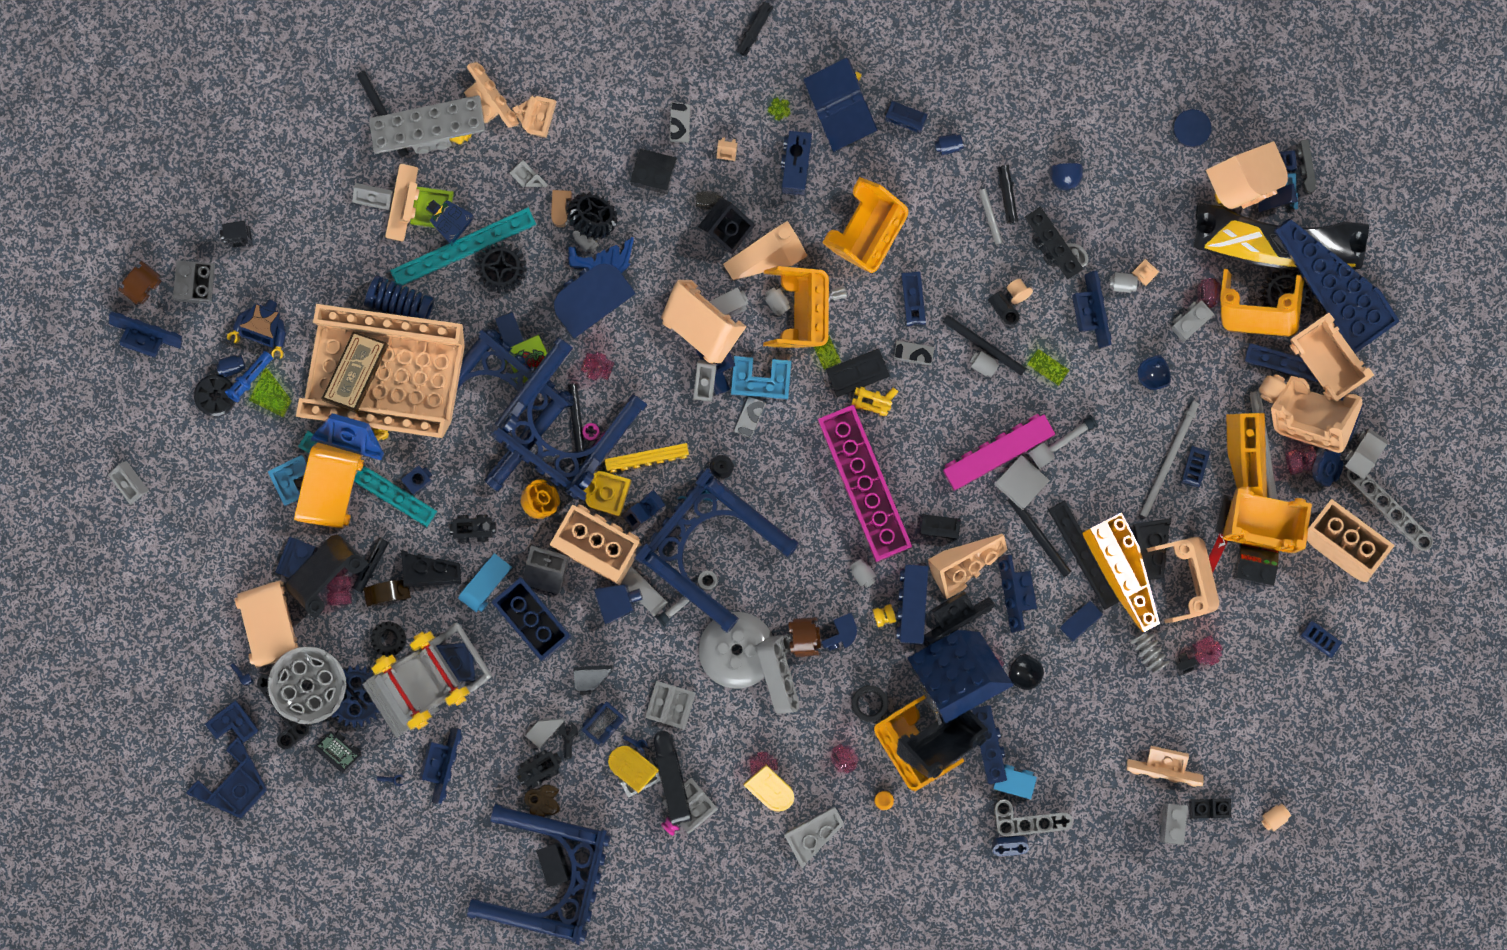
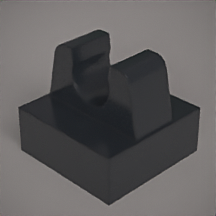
M1186 652L1178 654L1180 663L1176 665V670L1179 676L1197 670L1198 664L1195 657L1189 659Z

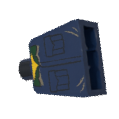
M432 200L426 208L433 214V217L430 219L431 224L451 246L475 219L473 214L448 200L442 206Z

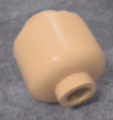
M1277 374L1266 376L1259 388L1260 397L1274 404L1280 393L1286 388L1285 379Z

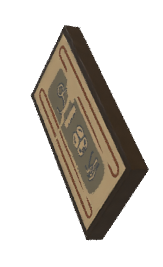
M353 331L321 399L324 402L357 413L389 345L386 342Z

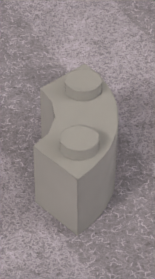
M1370 428L1366 432L1362 431L1357 438L1359 443L1354 451L1350 450L1345 457L1347 461L1345 467L1363 479L1368 475L1388 444L1386 439Z

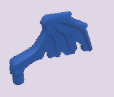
M634 237L625 241V248L621 255H619L620 248L615 245L609 248L608 253L605 250L597 253L595 261L592 257L581 258L577 256L576 247H568L569 266L582 269L588 267L590 270L599 264H610L616 267L622 274L630 266L628 262Z

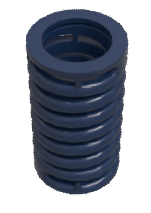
M376 275L366 294L364 306L386 314L429 319L435 297L427 294L423 296L422 292H417L416 294L415 289H411L409 292V287L405 286L402 289V284L396 285L395 281H391L388 285L387 278L383 279L380 275Z

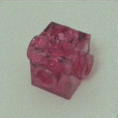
M587 353L580 371L587 373L586 377L595 381L598 378L608 380L615 363L606 359V355L602 353Z
M1211 635L1192 645L1196 652L1194 656L1199 664H1209L1211 667L1220 661L1219 657L1222 656L1221 651H1223V648L1218 641H1214ZM1207 649L1210 650V652H1211L1210 655H1208V654L1206 653V650H1207Z

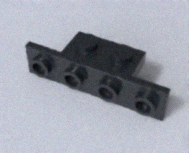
M1041 206L1025 216V219L1035 232L1032 236V242L1036 249L1041 250L1044 255L1043 258L1049 266L1051 265L1052 268L1058 266L1067 280L1083 270V267Z
M963 591L931 610L939 626L924 634V638L931 645L941 640L944 636L957 631L961 626L972 623L980 615L989 613L996 605L988 597L973 606L968 595Z

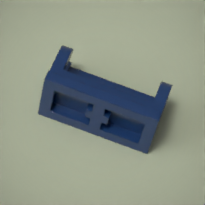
M892 100L885 121L921 134L928 114Z

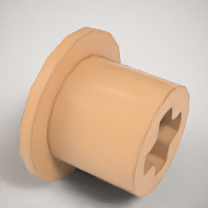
M1016 279L1007 286V290L1013 297L1011 300L1012 304L1021 303L1033 292V289L1027 288L1021 279Z

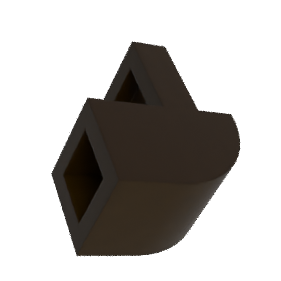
M403 580L387 581L363 588L367 607L411 598L409 587H403Z

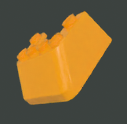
M859 177L854 185L853 195L860 201V204L843 234L837 230H831L827 233L822 243L843 259L865 271L873 273L881 265L907 219L908 208L880 184Z

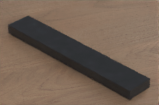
M1065 500L1048 509L1103 609L1106 610L1120 602L1100 569L1082 535L1083 532Z

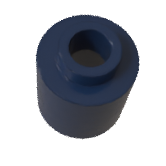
M954 133L939 136L938 141H935L936 152H940L942 156L964 149L961 134L956 135Z
M235 354L219 359V364H216L219 375L224 377L241 373L242 370L246 369L242 355L237 356Z

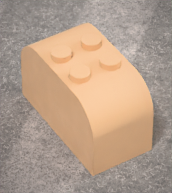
M1274 141L1238 154L1206 170L1219 200L1230 209L1242 206L1244 209L1263 201V199L1278 194L1277 190L1284 187L1288 181L1285 164Z
M1333 499L1329 501L1308 528L1307 541L1348 574L1362 582H1368L1395 546Z

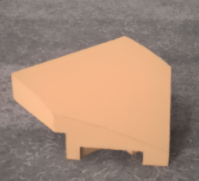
M531 96L526 102L512 108L527 133L547 138L556 106L555 100Z

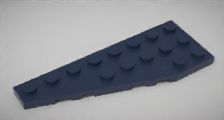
M1287 219L1273 229L1325 313H1330L1334 318V327L1339 328L1338 331L1354 353L1360 351L1400 322L1381 290L1358 274L1352 267L1328 250L1293 220Z

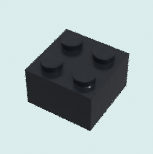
M721 197L698 225V228L723 250L733 254L756 224L735 205Z

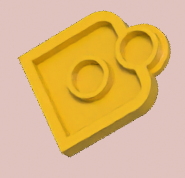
M604 471L594 473L592 482L583 490L587 493L585 495L586 504L592 509L620 517L632 480Z

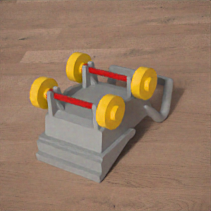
M454 623L436 638L431 631L425 634L424 632L417 634L413 637L414 641L410 644L412 650L416 652L407 657L404 656L398 661L393 655L387 658L385 655L375 661L376 665L371 668L375 675L362 684L396 738L408 730H413L416 727L419 730L428 724L427 720L440 710L438 706L446 702L448 706L456 704V706L466 701L465 697L491 678L490 671L459 623ZM455 632L459 634L484 673L477 680L463 688L436 647V645L450 638Z

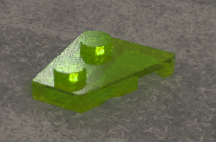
M265 368L249 401L284 418L292 400L270 370Z

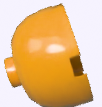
M537 479L528 484L522 491L521 506L528 516L535 519H544L551 516L560 505V498L556 488L553 485L547 484L545 480Z

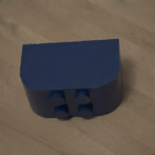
M599 264L590 270L588 267L578 273V279L574 281L571 278L563 284L564 289L556 296L553 306L555 316L572 339H575L636 294L621 272L613 265Z
M522 577L492 601V604L541 662L548 659L572 638Z

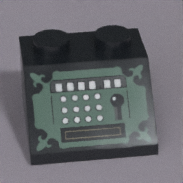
M330 731L313 749L341 773L347 774L362 757L359 754L361 750L353 743L348 745L344 741L346 737L339 731L336 733Z

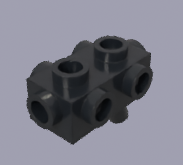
M487 514L476 515V518H469V515H458L457 519H453V524H449L450 535H453V539H458V543H468L469 539H477V542H489V538H493V534H496V522H492V518H488ZM466 526L467 532L462 533L460 528Z
M544 750L536 755V760L532 762L527 760L520 764L521 768L517 770L519 773L517 778L521 785L535 788L543 783L541 779L546 776L550 779L559 774L558 769L561 768L560 763H562V760L557 752L553 754L552 751L547 752V750ZM547 760L552 763L550 768H546L544 765Z

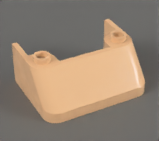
M1192 537L1147 548V551L1151 552L1173 546L1178 558L1188 559L1197 595L1188 603L1189 614L1165 619V623L1201 616L1218 609L1219 598L1203 539Z

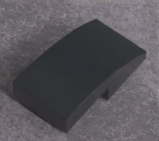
M1231 798L1189 799L1190 819L1232 818Z

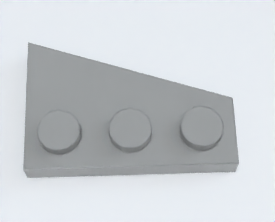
M835 806L784 833L801 868L844 825Z

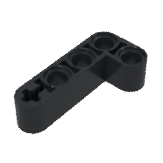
M263 674L258 678L257 686L273 706L268 694V687H263L265 684L264 679L268 680L269 675ZM277 711L288 726L287 729L278 735L277 744L282 749H292L310 735L312 726L311 724H305L307 730L304 734H300L297 731L300 723L283 717ZM286 735L291 737V744L288 746H284L282 743V739Z

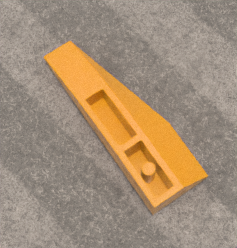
M1265 413L1226 414L1227 453L1237 489L1239 487H1249L1254 492V495L1267 497Z
M1120 513L1083 532L1082 535L1106 580L1140 630L1145 632L1160 624L1140 547L1123 514Z

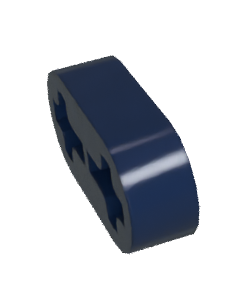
M1024 836L998 837L992 841V851L996 856L1023 855L1029 851L1028 839Z

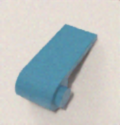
M494 553L465 587L458 599L476 613L479 610L482 612L488 605L487 599L512 569V566Z

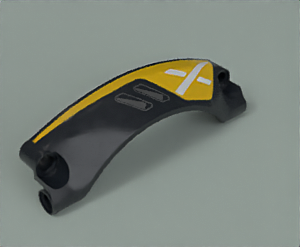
M1197 204L1195 216L1197 224L1194 241L1196 249L1248 263L1298 270L1273 230L1279 225L1247 218L1223 206ZM1344 221L1329 226L1303 228L1350 267L1356 270L1362 268L1369 234V224Z

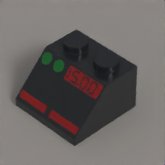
M1241 543L1233 579L1268 587L1274 586L1278 569L1279 551Z

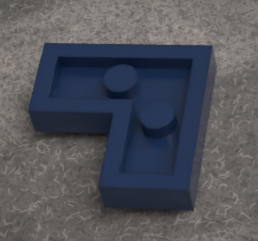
M236 700L205 723L216 739H219L230 729H233L242 742L245 743L259 732V729Z

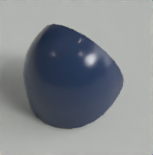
M1064 163L1051 166L1050 177L1052 183L1061 190L1076 188L1083 177V165Z
M1161 355L1150 357L1140 364L1138 368L1140 383L1150 390H1157L1170 385V370L1167 362Z

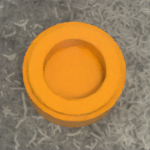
M881 791L875 796L874 802L880 810H888L893 806L894 798L890 792Z

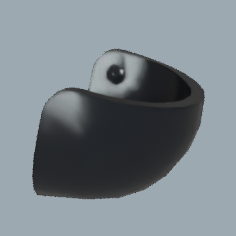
M1027 654L1017 657L1009 670V678L1013 685L1023 690H1031L1037 687L1044 675L1042 664Z

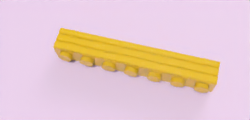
M687 443L608 458L605 459L607 472L616 473L620 469L621 471H626L630 467L636 469L640 468V465H645L646 467L651 466L655 462L662 464L666 460L672 462L676 461V458H680V460L686 459L689 456Z

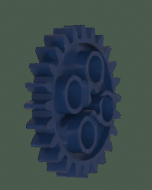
M349 665L347 672L342 668L346 683L355 693L360 692L359 698L368 706V709H365L358 700H352L354 696L346 688L347 698L341 702L332 717L339 716V723L345 720V726L352 722L354 728H356L357 722H359L361 727H364V721L371 724L370 718L377 720L376 713L380 712L373 701L367 702L365 700L367 692L362 684L373 676V670L367 673V667L364 666L361 671L359 665H356L355 670ZM356 677L362 680V684L358 688H354L352 685V681ZM355 704L360 707V712L357 715L351 713V707Z

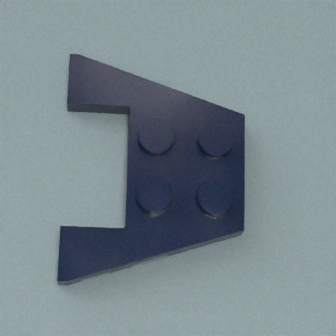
M237 737L226 751L240 765L214 793L201 781L197 780L186 794L242 819L268 789L243 742Z

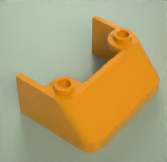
M782 266L764 270V274L781 275L782 287L786 291L794 292V329L784 330L781 333L780 339L763 342V346L801 348L825 345L828 341L829 277L827 273L817 269Z
M1224 269L1220 297L1221 323L1227 331L1287 337L1293 336L1298 332L1304 280L1301 275L1296 276L1295 293L1282 295L1278 300L1277 308L1239 305V293L1234 289H1230L1232 274L1228 269Z
M924 695L882 720L874 727L875 734L908 788L913 791L919 790L965 762L962 758L942 770L938 777L927 778L897 755L898 739L905 734L910 737L912 733L915 736L919 733L914 725L920 719L919 711L915 705L926 699Z

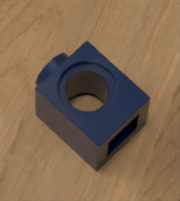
M419 465L401 479L414 496L433 482L430 479L432 474L426 467L422 469ZM418 474L422 475L423 482L421 484H414V477Z

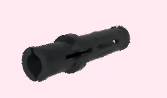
M762 3L748 31L744 32V38L736 50L740 55L747 57L752 45L757 42V36L774 8L769 3Z
M1009 165L997 167L1000 180L999 188L1002 191L1007 224L1019 222L1012 187L1014 182L1011 181Z
M381 537L378 538L367 559L369 564L360 572L352 586L353 589L363 593V588L366 587L369 579L373 578L374 575L372 574L390 542Z

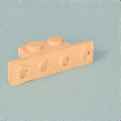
M478 62L468 64L466 67L476 82L464 94L467 98L480 96L484 123L490 122L499 114L508 128L517 126L519 121L516 114L508 107L505 98L497 91L495 83L486 75L484 67Z
M404 164L399 165L385 234L387 239L403 242L407 223L410 219H414L416 208L413 207L414 200H417L419 196V189H417L416 183L417 167Z
M1151 746L1147 763L1131 759L1127 760V770L1133 774H1146L1152 778H1164L1175 783L1183 782L1193 787L1203 786L1204 783L1202 774L1185 771L1189 758L1188 753Z

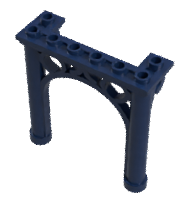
M480 330L479 338L462 359L457 391L472 377L492 375L505 380L519 392L524 385V376L529 378L536 368L534 366L530 368L525 363L526 359L511 352L512 348L500 339L501 335L496 330ZM490 355H495L501 360L502 365L499 370H490L487 363ZM482 359L484 370L471 372ZM507 361L518 370L516 373L506 372L503 374L501 372L505 371ZM551 380L540 391V394L544 397L543 404L541 406L533 405V410L543 409L534 421V426L540 436L546 432L564 408L575 404L572 400L574 396L566 390L558 391L555 389L556 385ZM525 425L519 437L520 439H527L529 437V426ZM535 437L532 442L522 445L530 451L535 445ZM508 450L484 481L491 488L499 492L504 486L503 483L522 461L519 458L521 454L516 450L514 452Z
M557 337L553 342V347L495 424L488 425L487 429L491 431L489 435L499 443L506 442L504 446L511 452L518 451L521 454L519 458L527 464L530 461L536 465L534 469L539 473L550 475L551 478L549 480L559 487L562 484L566 487L565 492L575 500L581 498L585 501L587 493L583 490L592 482L594 473L641 410L644 411L648 405L632 394L596 443L585 450L566 452L547 444L534 426L532 409L537 395L573 349L572 346L560 337ZM526 408L527 421L518 420ZM519 425L529 426L530 435L527 439H520L516 436L515 430ZM534 437L536 439L534 443L537 447L535 454L522 445L532 442ZM555 454H557L558 456L554 460L555 469L542 460L546 456L555 457ZM588 455V457L579 467L576 458ZM571 458L574 467L570 472H564L560 469L559 462L561 459Z
M707 468L705 471L701 470L696 477L697 486L695 488L692 487L687 492V498L683 503H678L673 510L675 512L673 516L665 519L661 525L663 527L659 533L655 532L649 540L651 543L649 545L646 543L645 546L641 545L636 550V557L634 559L640 564L644 563L722 626L721 629L728 633L738 622L739 618L691 581L685 571L683 553L686 542L692 532L704 521L724 515L742 520L787 558L794 553L800 543L794 538L791 539L717 480L711 470ZM706 498L713 501L712 512L700 513L698 506L702 500ZM717 499L730 510H717ZM694 506V511L700 518L696 519L694 517L691 520H684L683 518ZM678 525L681 528V534L679 535L682 538L681 542L675 537H669ZM669 542L677 543L678 554L666 557L663 553L664 547ZM678 559L680 573L669 565L667 561L671 562Z
M495 803L490 822L545 834L557 839L565 847L571 861V881L562 900L548 911L529 913L472 898L467 917L474 919L478 917L572 940V942H575V945H580L581 942L586 940L588 930H585L586 922L590 923L592 911L589 908L591 903H595L597 892H594L595 884L600 883L602 873L598 871L600 865H604L606 854H603L604 846L607 847L609 845L611 835H608V830L599 831L504 808L503 805ZM564 838L582 843L572 850ZM590 844L596 846L595 852L593 848L590 846ZM581 847H586L590 852L589 860L585 864L578 863L574 855ZM591 864L586 882L581 878L580 871H577V866L579 868H586ZM576 879H577V881L580 883V884L577 885V886H575ZM585 889L581 906L576 899H569L571 894L575 895L578 890ZM568 902L576 905L575 916L572 919H566L562 913L561 907ZM557 911L562 922L544 917ZM578 919L577 925L571 924L572 922H575Z

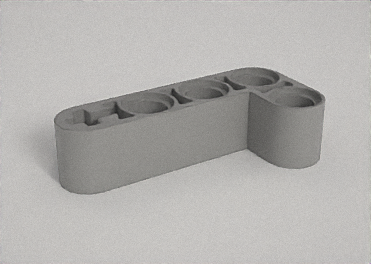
M788 634L768 637L758 645L759 659L773 707L777 714L797 712L799 709V700L785 656L790 651V641H792Z
M999 800L994 805L996 830L1001 836L1062 831L1069 829L1073 822L1072 817L1067 813L1014 818L1013 807L1009 801ZM1000 803L1008 805L1007 813L1001 814L998 811ZM1054 816V820H1061V816H1064V819H1068V823H1065V827L1062 824H1055L1056 828L1053 829L1051 817ZM1042 818H1046L1049 821V826L1046 829H1042L1039 826V821ZM1022 820H1027L1030 824V828L1027 831L1020 829L1019 825ZM1003 822L1010 824L1011 829L1008 833H1003L1000 830Z

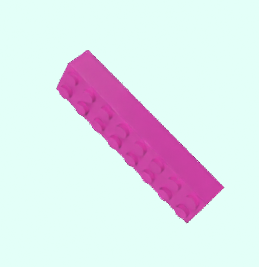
M854 405L819 418L818 424L875 562L877 563L911 549V542Z

